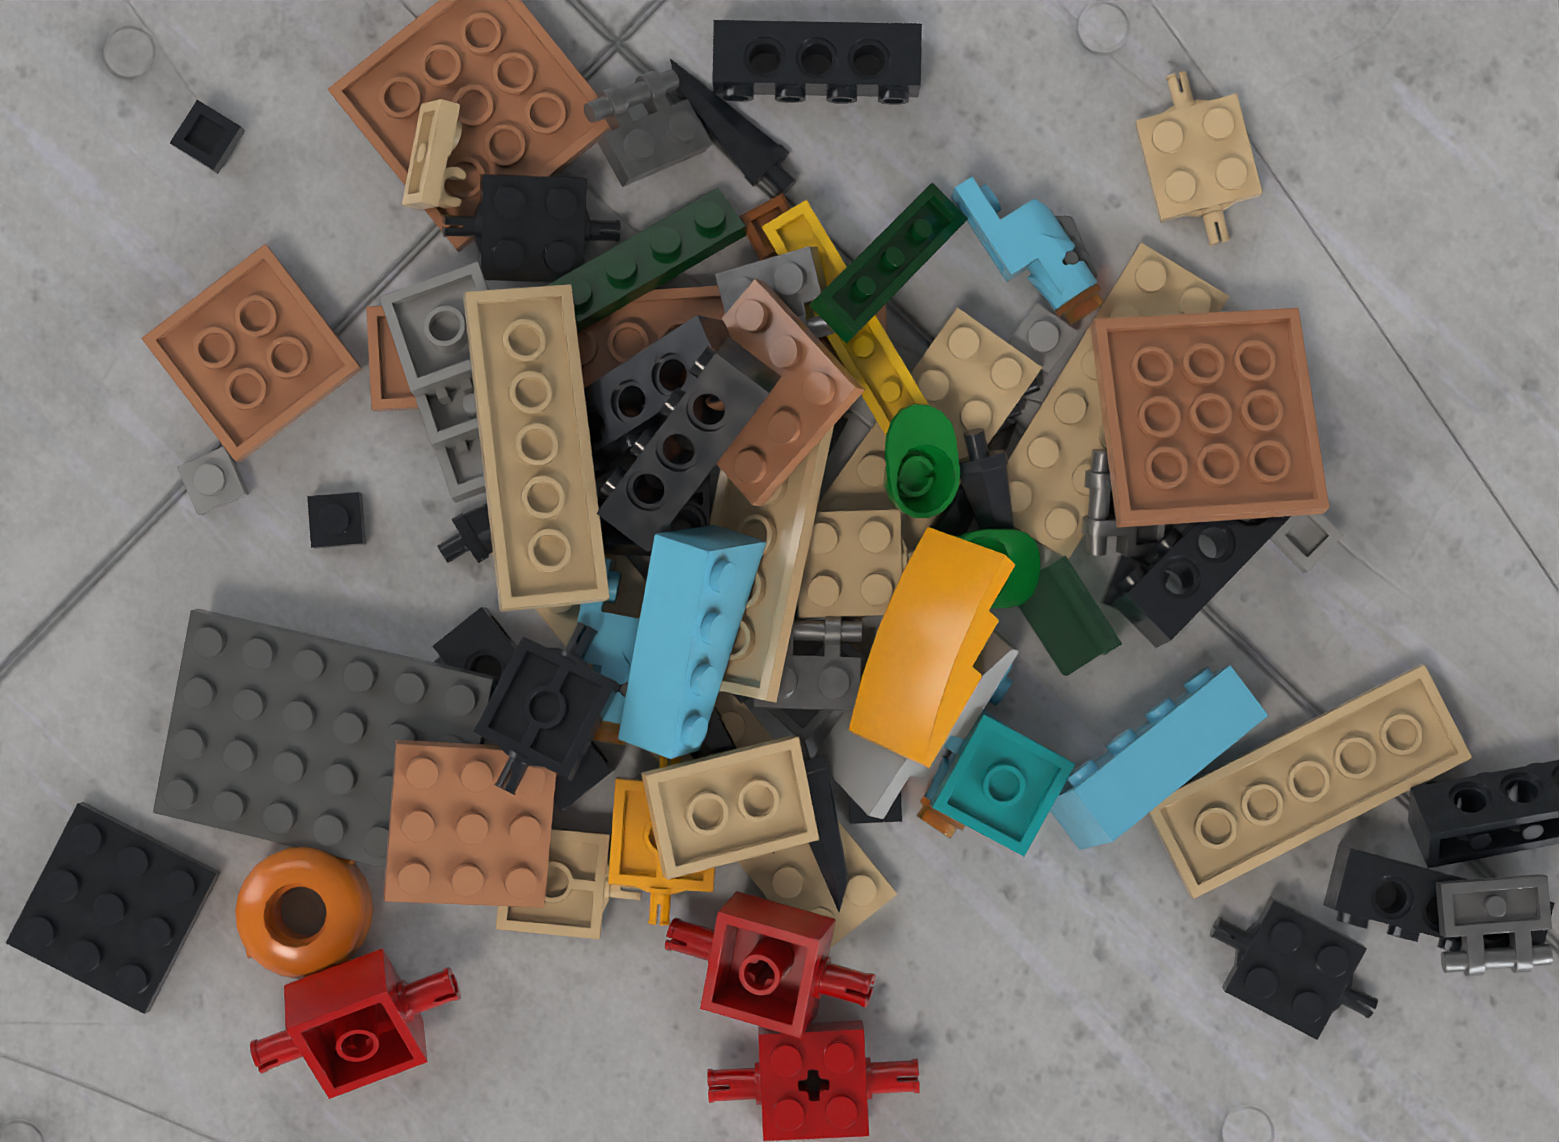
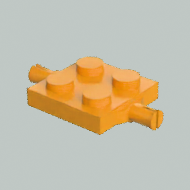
M660 755L659 768L670 766V759ZM681 756L671 759V765L681 763ZM617 777L615 779L608 884L635 886L645 892H650L648 924H657L660 904L659 925H670L671 894L686 890L713 892L715 890L716 867L666 879L662 874L643 779Z

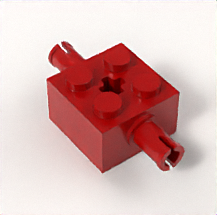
M738 891L718 911L715 930L675 917L671 921L666 937L672 938L665 941V949L667 951H675L708 961L700 1009L798 1038L802 1037L817 1016L822 994L856 1003L866 1008L874 989L870 985H874L876 978L874 973H865L831 963L829 952L836 922L835 918Z
M382 948L284 985L286 1030L251 1041L250 1052L253 1062L258 1067V1071L263 1074L270 1069L303 1057L328 1099L427 1063L424 1021L420 1013L453 1000H460L461 993L457 979L452 973V969L447 967L443 971L407 984L405 980L400 979Z
M862 1020L811 1023L801 1038L759 1026V1062H755V1068L707 1069L709 1103L716 1101L756 1100V1105L762 1106L763 1141L869 1136L868 1099H872V1094L920 1093L918 1059L871 1062L870 1057H866ZM808 1070H818L819 1077L828 1080L820 1082L818 1090H808L807 1083L799 1082L807 1079Z

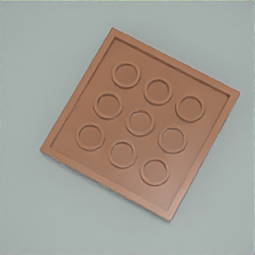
M439 0L327 89L404 185L406 184L421 104L438 99L460 104L458 120H460L462 126L461 136L457 146L451 151V156L447 158L446 168L458 167L466 172V178L458 181L447 178L444 183V189L449 196L461 199L460 206L450 208L438 206L424 209L441 231L442 226L463 227V225L443 224V214L474 216L480 200V174L556 176L595 145L604 133L611 131L605 118L595 123L588 121L584 114V104L597 99L598 95L521 0ZM446 236L458 252L474 241V237Z
M1299 308L1105 318L1093 321L1090 328L1117 528L1323 514L1330 508Z

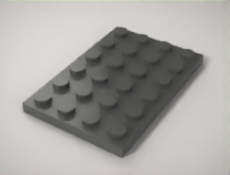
M191 610L153 813L294 847L305 846L321 849L336 857L386 868L396 740L484 744L485 738L473 731L495 691L498 677L207 610Z

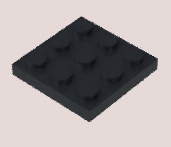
M84 802L77 803L6 944L146 1014L151 1010L221 872Z

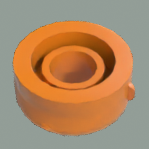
M292 846L270 854L256 864L244 879L237 896L235 908L236 926L242 944L246 948L247 958H253L271 972L294 979H302L347 962L364 943L371 927L373 915L372 893L366 877L355 864L356 861L336 857L321 849ZM296 887H305L312 889L320 895L325 903L327 914L325 923L318 933L307 936L300 935L286 926L282 919L281 906L283 898L289 890Z

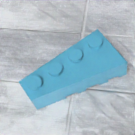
M717 525L655 534L618 736L619 740L669 759L700 750L707 734L708 723L767 541Z
M1231 665L1214 672L1208 666L1198 671L1183 684L1187 690L1184 694L1174 701L1168 697L1159 702L1144 715L1148 721L1134 731L1132 728L1125 730L1105 746L1108 749L1107 752L1095 761L1092 759L1086 761L1070 773L1068 781L1064 784L1050 812L1079 850L1115 841L1269 716Z

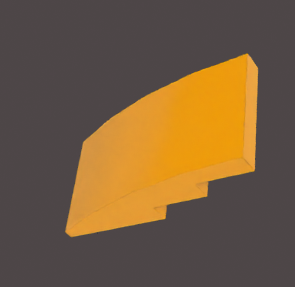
M930 527L926 528L900 577L879 625L858 689L848 729L850 732L930 768L982 678V675L972 666L999 622L989 609L1015 567V564L1005 554Z

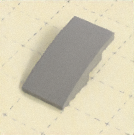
M478 261L379 297L410 391L416 399L430 443L436 451L450 496L455 503L486 492L463 300L465 292L489 290Z
M993 630L972 666L982 675V678L930 768L854 735L848 730L853 711H844L815 756L826 754L829 763L828 771L831 777L868 816L884 819L909 776L925 779L950 736L966 739L1019 650L997 630Z

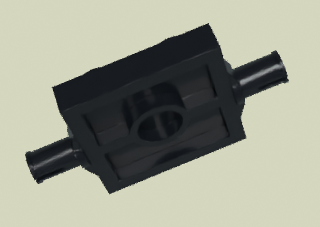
M480 174V200L474 216L443 214V224L463 225V227L442 226L443 237H474L478 250V262L485 280L554 282L584 265V254L589 241L619 242L620 233L600 232V230H621L619 220H590L586 208L587 178Z
M577 622V626L565 650L547 648L522 636L473 731L477 735L497 744L506 755L510 756L497 782L494 784L495 786L515 795L528 766L548 769L572 781L620 687L616 681L594 671L583 660L596 634H598V631Z
M1270 897L1259 919L1246 931L1225 921L1222 917L1217 918L1215 925L1227 933L1212 926L1210 931L1211 938H1215L1236 949L1234 966L1222 986L1224 992L1316 1040L1319 1039L1331 1014L1341 1004L1365 1016V1018H1370L1374 1013L1369 1007L1358 1001L1376 1009L1378 999L1352 987L1353 974L1367 950L1363 944L1273 897Z

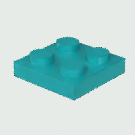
M981 713L961 745L929 805L1025 857L1072 772L1075 763L992 717Z

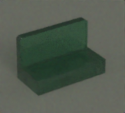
M1066 555L1040 570L1038 584L1032 597L1018 606V608L1063 676L1070 675L1099 655H1106L1122 645V642Z

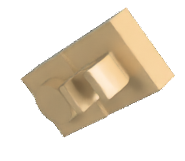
M444 99L421 104L402 206L416 210L438 206L442 208L460 206L461 199L449 196L444 189V183L447 178L456 181L466 178V172L458 167L446 168L447 158L451 156V151L455 149L461 136L462 126L460 120H458L460 104Z

